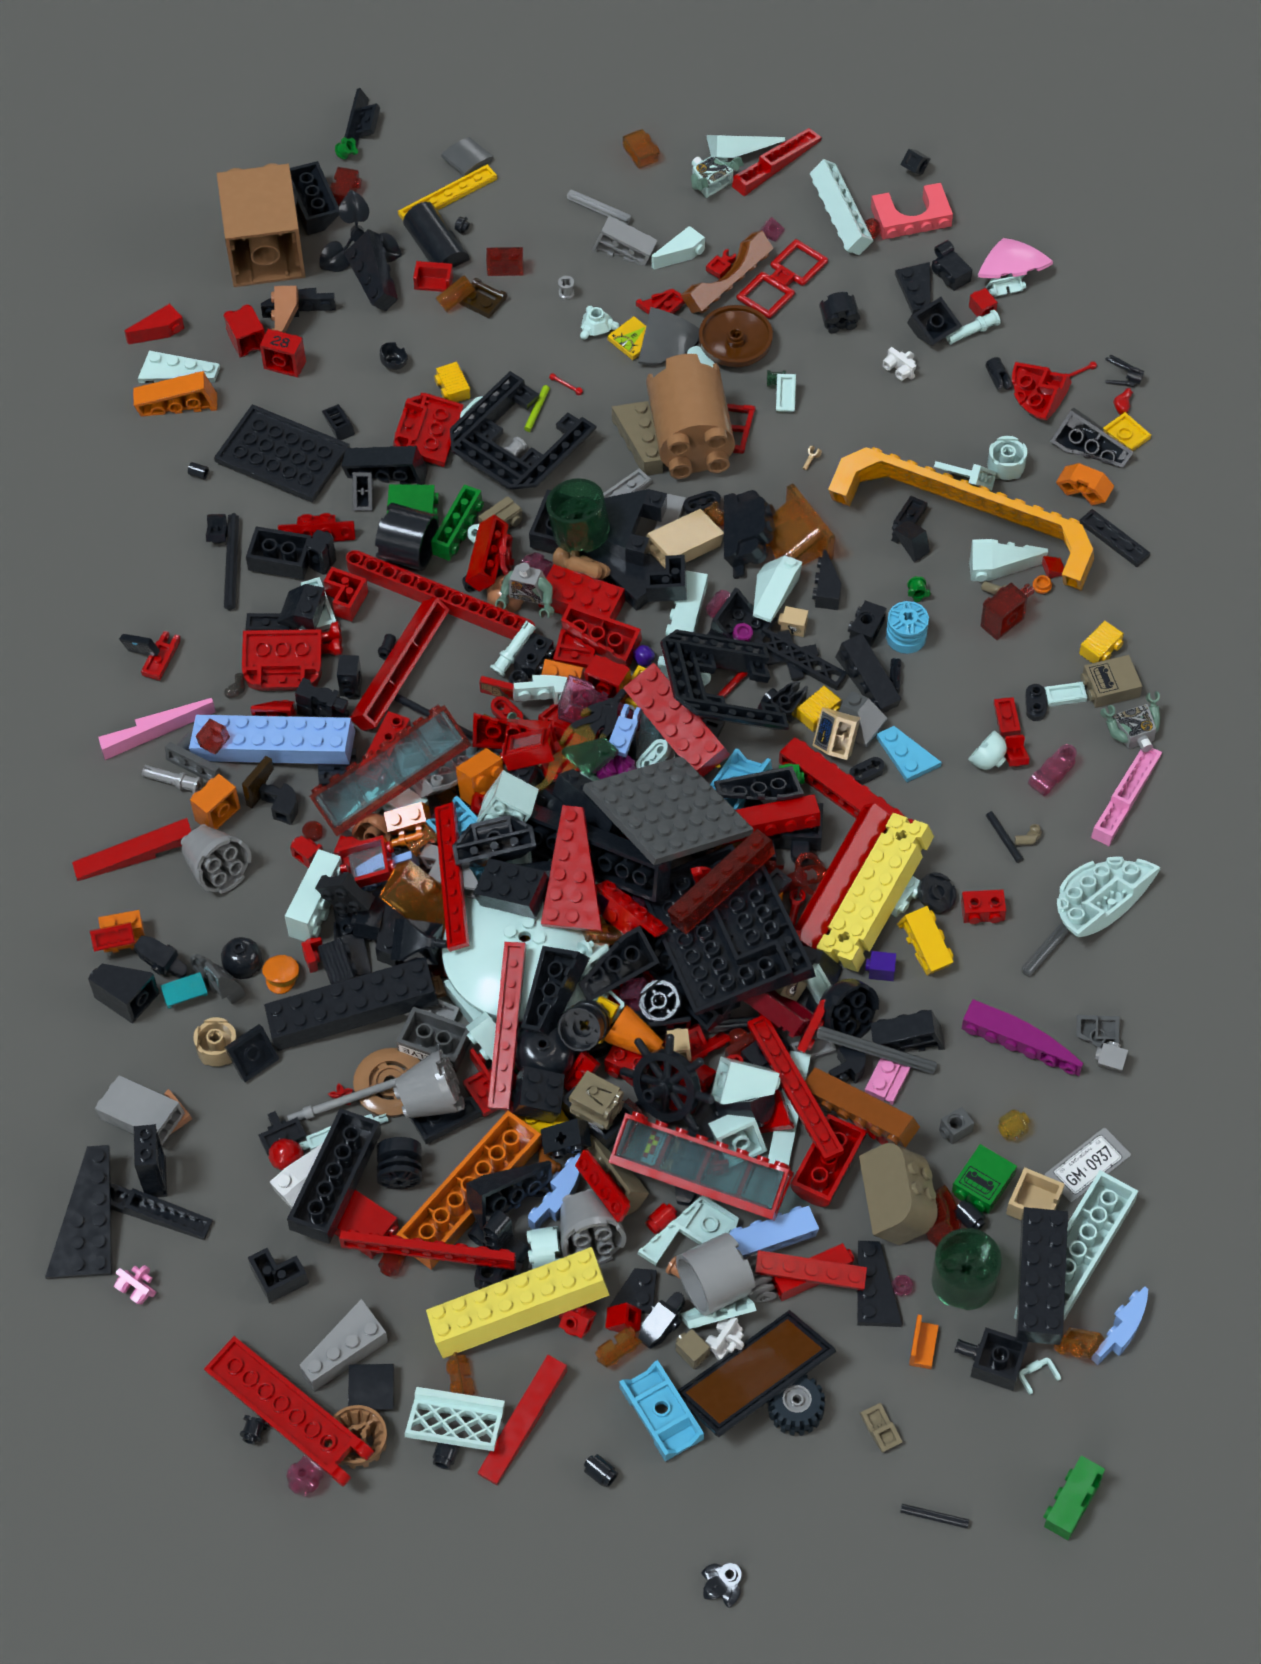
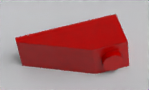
M169 303L124 330L126 341L128 344L169 338L183 330L184 323L182 316Z

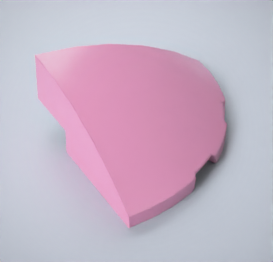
M1003 238L988 254L978 273V277L1000 278L1012 273L1013 277L1027 275V271L1046 269L1053 265V261L1034 247L1013 239Z

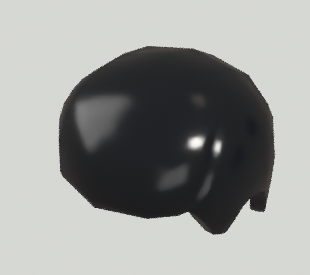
M387 342L380 348V361L386 368L397 370L407 364L408 355L405 348L400 349L396 342Z

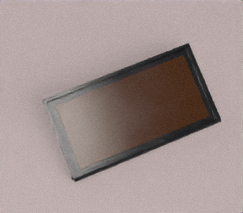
M788 1310L745 1341L742 1350L734 1349L732 1353L724 1356L677 1391L690 1412L719 1438L836 1353V1350L799 1317Z

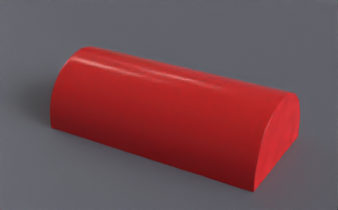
M830 1114L827 1115L826 1119L841 1143L844 1154L824 1162L815 1144L812 1143L791 1182V1189L797 1196L810 1204L820 1207H826L830 1204L867 1134V1130Z

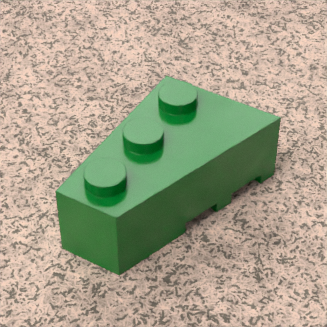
M1081 1455L1074 1469L1071 1468L1066 1475L1065 1480L1067 1482L1065 1486L1058 1489L1054 1497L1056 1500L1054 1506L1049 1505L1043 1516L1046 1519L1044 1527L1069 1540L1100 1486L1105 1468Z

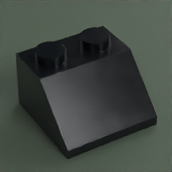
M942 297L912 314L907 322L917 338L931 346L962 327Z
M304 584L290 590L277 624L302 630H316L326 603L324 587Z

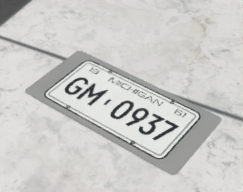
M1102 1128L1047 1171L1045 1176L1064 1183L1063 1195L1070 1202H1073L1088 1190L1099 1170L1108 1174L1130 1157L1131 1153L1106 1128Z

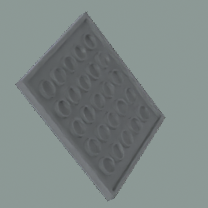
M681 756L584 784L583 791L653 865L751 836L754 830Z

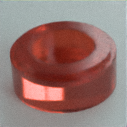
M309 821L304 824L302 832L306 839L309 838L314 842L321 839L323 828L319 822Z

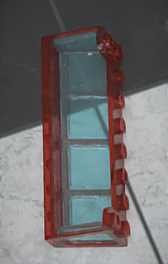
M439 704L429 710L430 715L424 719L421 716L412 722L414 725L409 730L403 728L396 733V739L393 741L387 739L379 745L381 749L375 753L371 750L362 756L364 759L359 764L353 762L345 768L347 772L341 776L339 773L328 779L330 781L328 785L323 787L322 784H319L311 790L313 794L309 797L337 837L472 746L445 705L442 707Z

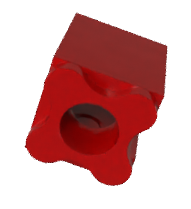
M246 304L237 311L225 312L223 317L226 323L227 334L239 357L246 356L253 350L260 351V344L265 336L263 323L258 319L253 307Z

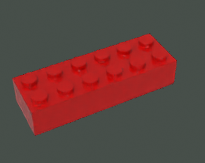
M652 663L623 687L674 751L684 758L702 777L730 755L700 717L693 714L674 699L670 681L655 663Z

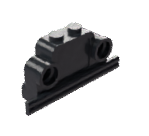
M755 490L738 495L731 493L724 496V559L733 567L734 579L745 576V564L750 562L759 564L767 558L768 549L765 545L769 544L774 538L775 524L773 515H775V509L772 504H768Z

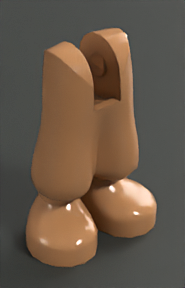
M574 546L568 550L558 547L553 554V564L585 574L593 579H603L610 575V568L606 564L584 555L580 556L579 549Z

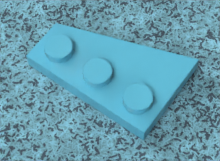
M895 726L877 733V740L906 782L941 767V761Z

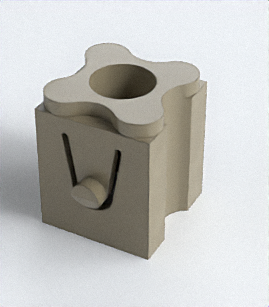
M586 1071L569 1096V1102L572 1103L570 1113L602 1130H608L614 1118L624 1106V1101H622L624 1092L616 1085Z

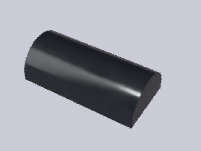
M419 203L406 213L403 224L429 262L449 263L454 268L470 260L468 253L433 203Z

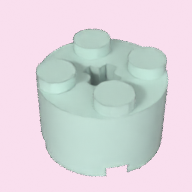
M1002 436L997 438V441L994 443L992 442L989 448L987 466L988 469L997 472L995 479L1012 480L1021 477L1027 458L1026 445L1020 443L1018 438L1013 436Z
M558 1226L527 1231L528 1244H531L528 1257L530 1264H532V1269L564 1258L560 1248V1239H558L560 1237Z

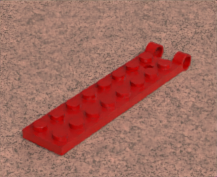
M235 1336L204 1368L206 1373L260 1418L265 1420L266 1423L328 1473L342 1487L349 1482L351 1477L338 1465L353 1449L366 1461L374 1453L372 1448L353 1434ZM331 1440L332 1445L330 1447H325V1443Z

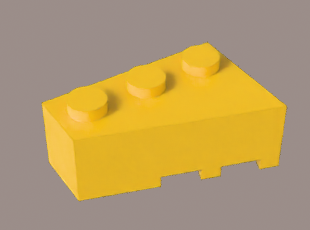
M928 906L906 914L897 923L899 929L904 928L909 936L906 938L908 944H913L917 952L915 956L926 975L949 967L953 963L952 959L954 958L951 949L947 948L944 943L945 937L942 930L937 928L935 914L932 910H929Z

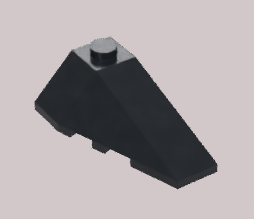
M792 766L714 781L716 791L723 798L782 801L804 796Z

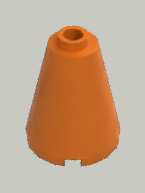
M627 1005L604 1039L609 1044L639 1055L642 1054L634 1044L636 1038H641L650 1052L664 1049L665 1047L662 1046L664 1041Z

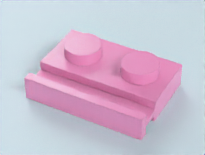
M880 1058L865 1088V1093L882 1101H888L893 1105L910 1071V1067Z

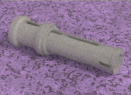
M145 765L142 770V777L175 785L178 790L186 789L195 793L200 791L203 786L202 777H191L184 772L177 774L149 765Z

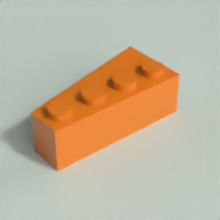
M204 371L133 388L134 407L140 416L165 415L167 411L179 414L182 413V410L192 409L194 412H201V409L210 408L211 411L217 410V392Z

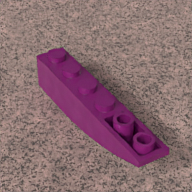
M972 999L962 1022L961 1029L965 1030V1032L970 1035L983 1037L990 1043L1003 1045L1010 1051L1023 1053L1030 1059L1035 1058L1043 1061L1048 1066L1058 1067L1068 1074L1080 1076L1083 1063L1052 1037L1012 1014Z

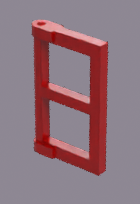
M727 404L728 411L748 413L745 426L731 425L732 431L743 432L741 444L735 445L733 453L743 454L756 407L752 405Z

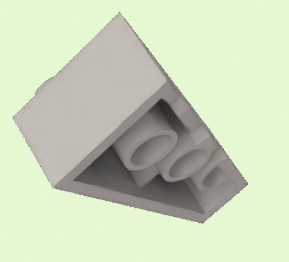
M362 1299L299 1365L302 1376L314 1392L349 1369L350 1364L358 1363L388 1343L386 1331Z

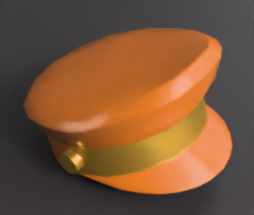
M276 955L265 962L262 972L266 977V984L269 990L276 994H283L294 986L299 972V965L294 958L287 955Z

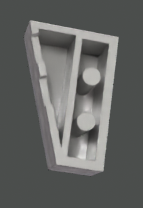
M608 216L592 251L608 252V256L613 257L615 254L624 257L623 260L645 266L657 240L621 222L617 218Z

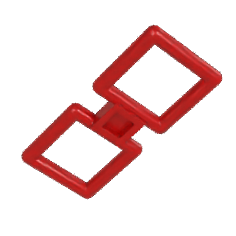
M795 239L770 263V266L776 271L771 276L765 272H760L737 295V300L748 307L756 309L766 318L770 319L795 295V291L788 287V285L795 281L799 285L804 286L828 263V258ZM796 248L818 260L803 277L780 264ZM763 280L785 293L769 310L746 297Z

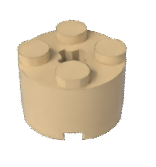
M219 1017L205 1020L194 1032V1043L201 1062L210 1066H223L232 1063L224 1047L237 1039L234 1027L227 1020Z

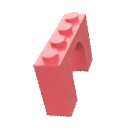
M936 183L923 186L922 199L927 210L917 216H907L898 212L889 193L873 195L871 210L882 240L951 227L953 213L942 184Z

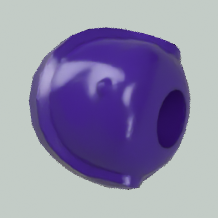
M641 645L634 650L633 658L637 661L638 665L647 667L655 659V653L649 646Z

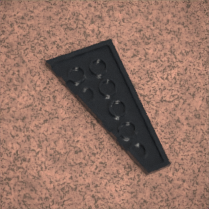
M109 1145L87 1146L45 1275L46 1279L112 1275Z

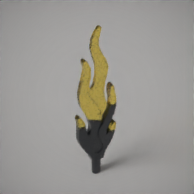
M620 689L613 698L610 697L605 701L586 707L580 714L581 717L585 718L569 725L560 739L559 745H563L572 733H574L573 738L564 749L554 755L555 760L549 762L546 778L536 786L539 789L538 791L545 789L552 783L557 770L567 759L575 756L574 760L562 772L581 766L591 754L597 732L604 728L597 745L599 748L602 746L603 742L612 734L616 725L617 709L620 701L627 695L624 689Z

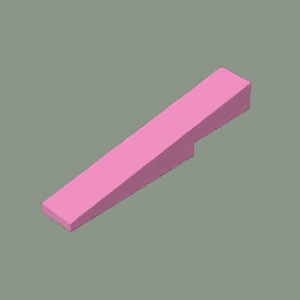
M212 698L135 719V727L98 737L104 759L107 760L195 721L196 715H211L215 713Z
M1154 748L1148 752L1139 751L1113 793L1108 806L1096 823L1092 832V839L1110 846L1160 759L1161 751Z

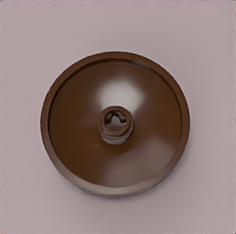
M729 305L712 311L704 318L699 328V343L702 351L712 361L728 367H744L760 361L769 352L773 340V331L769 320L756 309L743 305Z

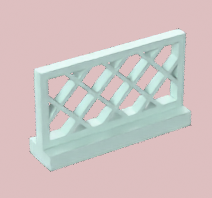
M937 461L934 464V467L970 478V484L978 487L981 485L991 491L993 489L997 474L993 470L976 464L973 465L972 470Z
M416 1387L415 1399L406 1427L405 1437L494 1451L500 1425L504 1418L505 1401ZM417 1409L427 1410L430 1412L421 1416L417 1412ZM446 1413L451 1414V1416L443 1420L439 1414ZM465 1416L474 1419L465 1423L461 1417ZM435 1417L438 1423L429 1426L426 1420ZM456 1420L461 1426L452 1430L447 1424ZM490 1420L496 1421V1423L487 1426L483 1421ZM420 1423L425 1428L422 1431L412 1430V1427ZM479 1424L482 1430L474 1433L470 1427ZM441 1427L447 1431L443 1435L434 1432ZM465 1430L469 1435L466 1438H459L456 1434ZM487 1434L491 1438V1443L480 1441L479 1437Z

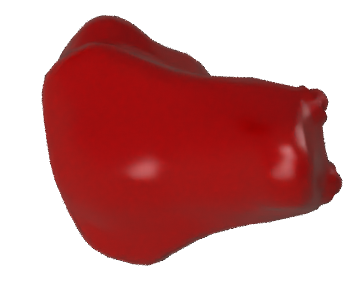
M1126 388L1113 401L1120 415L1129 411V399L1133 394L1131 388Z

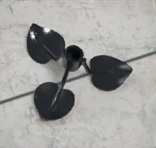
M349 190L339 206L340 218L349 224L355 222V225L350 229L351 237L344 248L338 241H332L324 247L319 259L320 268L333 272L345 270L349 266V262L344 252L352 241L355 242L364 233V229L358 225V221L364 222L368 219L369 207L363 197L353 190ZM380 233L383 237V248L386 249L387 253L385 256L387 263L395 261L402 255L396 239L388 233Z

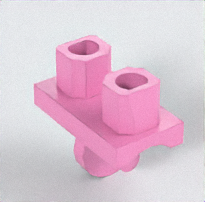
M144 1265L140 1269L134 1266L132 1272L135 1273V1276L129 1271L119 1268L116 1272L119 1277L114 1285L116 1289L126 1294L130 1286H134L136 1289L130 1296V1299L140 1305L144 1303L148 1296H155L157 1292L143 1282L144 1280L147 1283L152 1281V1277L148 1275L150 1272L148 1266Z

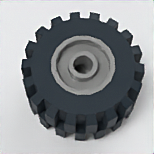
M806 1374L768 1402L770 1420H774L773 1425L776 1428L780 1426L783 1433L786 1430L790 1431L789 1435L794 1436L795 1432H799V1436L804 1435L806 1430L808 1433L812 1432L813 1426L817 1428L820 1420L823 1419L825 1395L822 1393V1387L820 1384L816 1386V1380L814 1378L809 1380Z

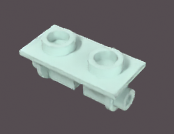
M1010 274L1007 278H992L986 289L991 288L989 293L994 297L1007 295V287L1010 294L1021 292L1023 289H1026V283L1022 282L1025 275L1013 277Z

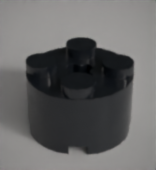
M837 292L827 296L828 300L825 302L823 300L820 302L819 308L823 323L829 333L833 334L838 332L839 329L845 328L853 330L857 327L856 323L860 319V314L853 294L850 296L848 292Z

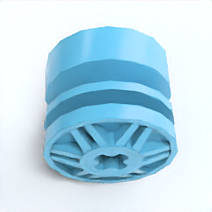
M904 601L897 603L889 611L886 640L893 650L906 654L914 653L920 650L926 643L929 616L927 610L922 605L916 602Z

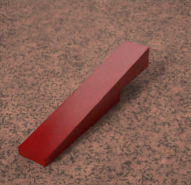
M810 128L802 131L759 157V162L734 175L732 187L743 196H746L820 142L821 136Z
M182 819L72 862L77 881L155 859V854L182 846V838L191 832L188 819Z
M550 1355L546 1356L498 1437L494 1451L489 1452L479 1469V1476L498 1485L544 1413V1407L567 1373L566 1364Z

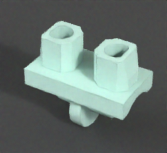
M580 940L577 943V951L590 958L581 977H585L592 969V962L596 964L605 952L609 950L607 944L599 946L594 944L593 941L587 943L585 940Z

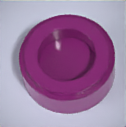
M740 623L734 627V639L747 642L752 639L753 630L751 626Z

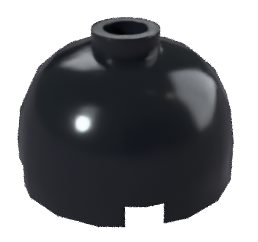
M234 938L228 941L222 949V967L235 979H248L252 977L253 973L261 969L263 963L262 952L257 943L250 938Z
M654 980L642 989L639 1007L642 1014L652 1021H666L675 1018L680 1013L682 996L678 988L672 983L664 980Z

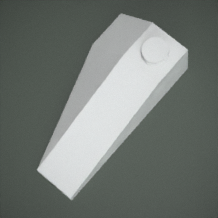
M322 1144L287 1166L270 1181L274 1191L291 1209Z

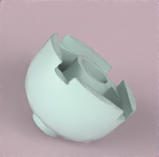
M994 730L976 748L968 760L983 770L991 769L994 766L999 768L1006 760L1004 757L1007 751L1005 740Z

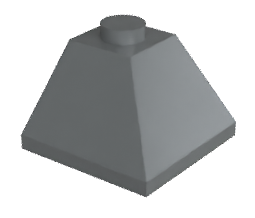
M853 691L840 706L839 712L861 718L854 743L865 748L888 721V718L869 698Z

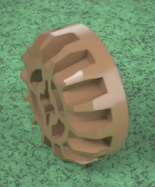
M352 1405L338 1411L333 1417L358 1438L361 1437V1440L367 1445L368 1437L371 1434L374 1439L372 1446L374 1453L367 1461L360 1456L351 1455L354 1451L352 1449L340 1465L346 1464L352 1469L363 1465L365 1468L369 1466L370 1462L378 1461L382 1451L386 1450L388 1438L386 1425L381 1415L374 1409L363 1405ZM331 1440L327 1441V1446L330 1447L332 1445Z

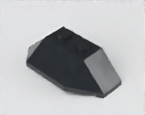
M512 815L470 824L457 842L452 845L456 866L485 867L489 858L503 862L519 859L537 847L533 826Z

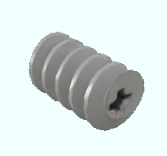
M757 1253L745 1257L744 1260H748L755 1280V1288L752 1289L753 1294L749 1295V1298L757 1303L775 1299L777 1294L771 1292L775 1289V1286L769 1284L773 1281V1278L767 1275L754 1274Z

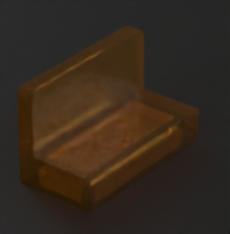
M464 275L438 295L436 300L448 312L471 294L475 288Z

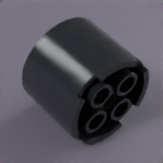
M390 503L387 506L388 513L384 518H381L375 539V546L378 547L376 557L422 571L427 567L433 555L431 541L439 529V517L436 514L397 503Z

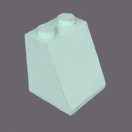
M721 1056L711 1095L720 1104L774 1095L775 1090L780 1085L779 1073L766 1067Z

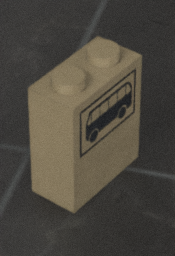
M1129 655L1084 665L1083 674H1081V681L1086 685L1088 698L1090 701H1093L1095 708L1139 698L1143 686Z

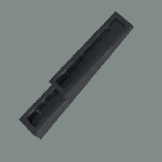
M111 1183L112 1210L201 1240L205 1239L213 1219L132 1188V1190Z

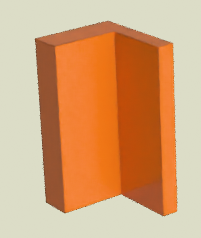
M918 1314L909 1365L931 1369L938 1325L921 1322L922 1315Z

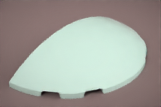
M1108 857L1105 862L1095 864L1094 861L1078 867L1066 877L1060 886L1057 909L1063 924L1077 937L1088 936L1106 928L1135 904L1153 882L1160 871V867L1141 859H1137L1136 862L1125 861L1123 857Z

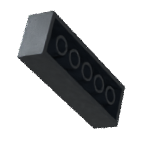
M341 1108L339 1109L287 1218L289 1230L330 1244L381 1135L379 1121Z
M1024 1207L1015 1341L1053 1345L1061 1344L1064 1324L1068 1211Z

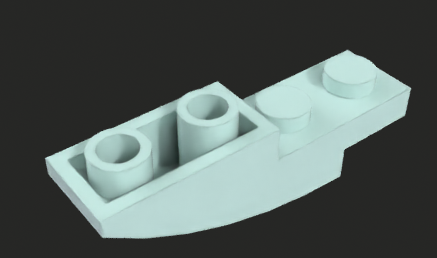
M532 675V682L514 683L513 699L514 701H528L553 698L554 705L587 703L594 701L595 689L594 686L568 677Z

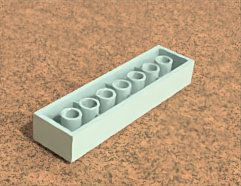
M1099 1170L1068 1221L1064 1320L1134 1205L1138 1190ZM1017 1307L1014 1315L1015 1319L1017 1318Z

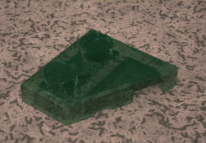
M605 737L562 749V754L589 778L617 756L619 752Z

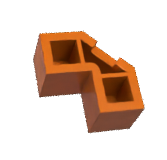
M1080 463L1065 466L1056 481L1057 485L1066 495L1081 492L1091 506L1105 503L1114 488L1112 482L1103 472Z

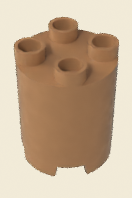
M681 354L667 358L666 369L658 373L654 378L652 374H648L646 380L661 461L669 468L671 477L675 479H683L691 473L706 470L712 473H720L727 470L730 466L729 457L733 453L735 441L719 366L717 363L713 364V367L700 363L697 354Z

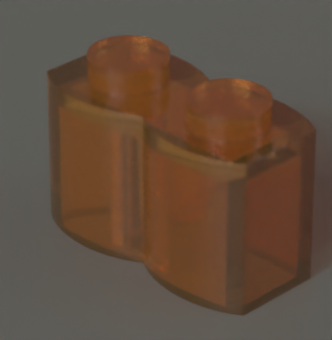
M643 129L623 136V147L639 169L658 161L659 148L651 142L650 135L645 133Z

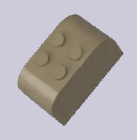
M893 1143L883 1144L859 1156L873 1235L901 1245L927 1233L933 1227L937 1218L936 1192L933 1188L932 1172L927 1160L922 1155Z

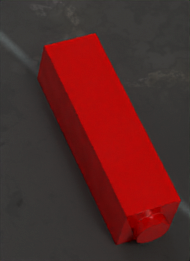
M843 1243L810 1257L811 1259L853 1265L854 1261L851 1250L846 1249ZM772 1276V1284L775 1286L781 1301L820 1285Z

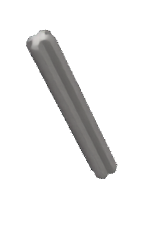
M571 189L567 194L568 200L607 217L617 218L627 225L631 221L630 214Z

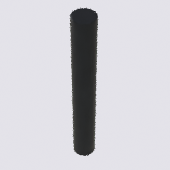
M993 811L988 812L986 817L1016 863L1021 862L1023 857Z
M902 1504L900 1513L968 1528L969 1519L907 1504Z

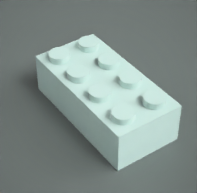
M318 849L285 914L289 937L305 942L309 938H317L319 936L322 921L327 919L331 904L321 897V894L315 887L322 875L336 877L343 874L340 869V865H342L341 856Z

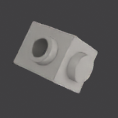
M1108 1041V1044L1103 1043L1102 1048H1097L1095 1059L1098 1060L1097 1066L1122 1073L1128 1050L1120 1048L1121 1044Z

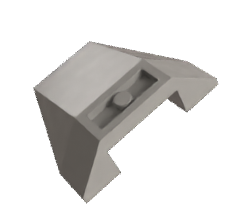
M473 741L411 742L395 746L402 776L421 798L440 794L457 785L456 767L483 749L472 747Z

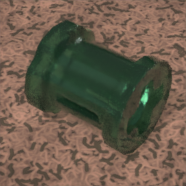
M767 370V387L777 385V374H786V370H783V372Z

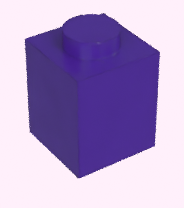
M871 951V959L866 958L865 971H869V979L894 981L896 953Z

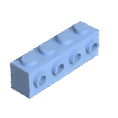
M797 1206L791 1209L789 1213L783 1215L778 1213L775 1221L771 1219L763 1222L762 1220H757L746 1228H734L729 1234L737 1241L739 1247L736 1249L745 1258L757 1253L758 1250L773 1252L816 1236L819 1227L809 1206L803 1208Z

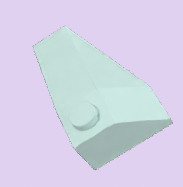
M707 135L711 156L717 157L718 160L728 161V158H734L785 141V137Z
M782 556L763 565L756 579L754 617L771 623L799 581L802 561Z

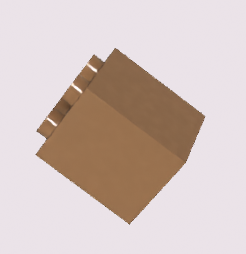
M270 163L258 168H233L227 172L217 173L223 227L233 286L240 287L306 278L289 164L278 165Z

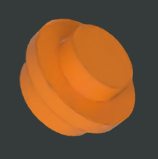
M1040 575L1034 579L1032 586L1037 593L1045 594L1051 590L1052 582L1049 577Z

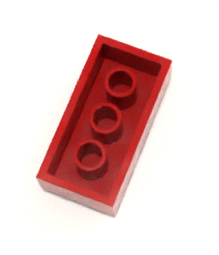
M553 564L546 577L553 586V598L550 606L553 607L555 613L564 615L568 604L616 620L625 603V588L593 579L587 575ZM538 604L539 607H544V605Z

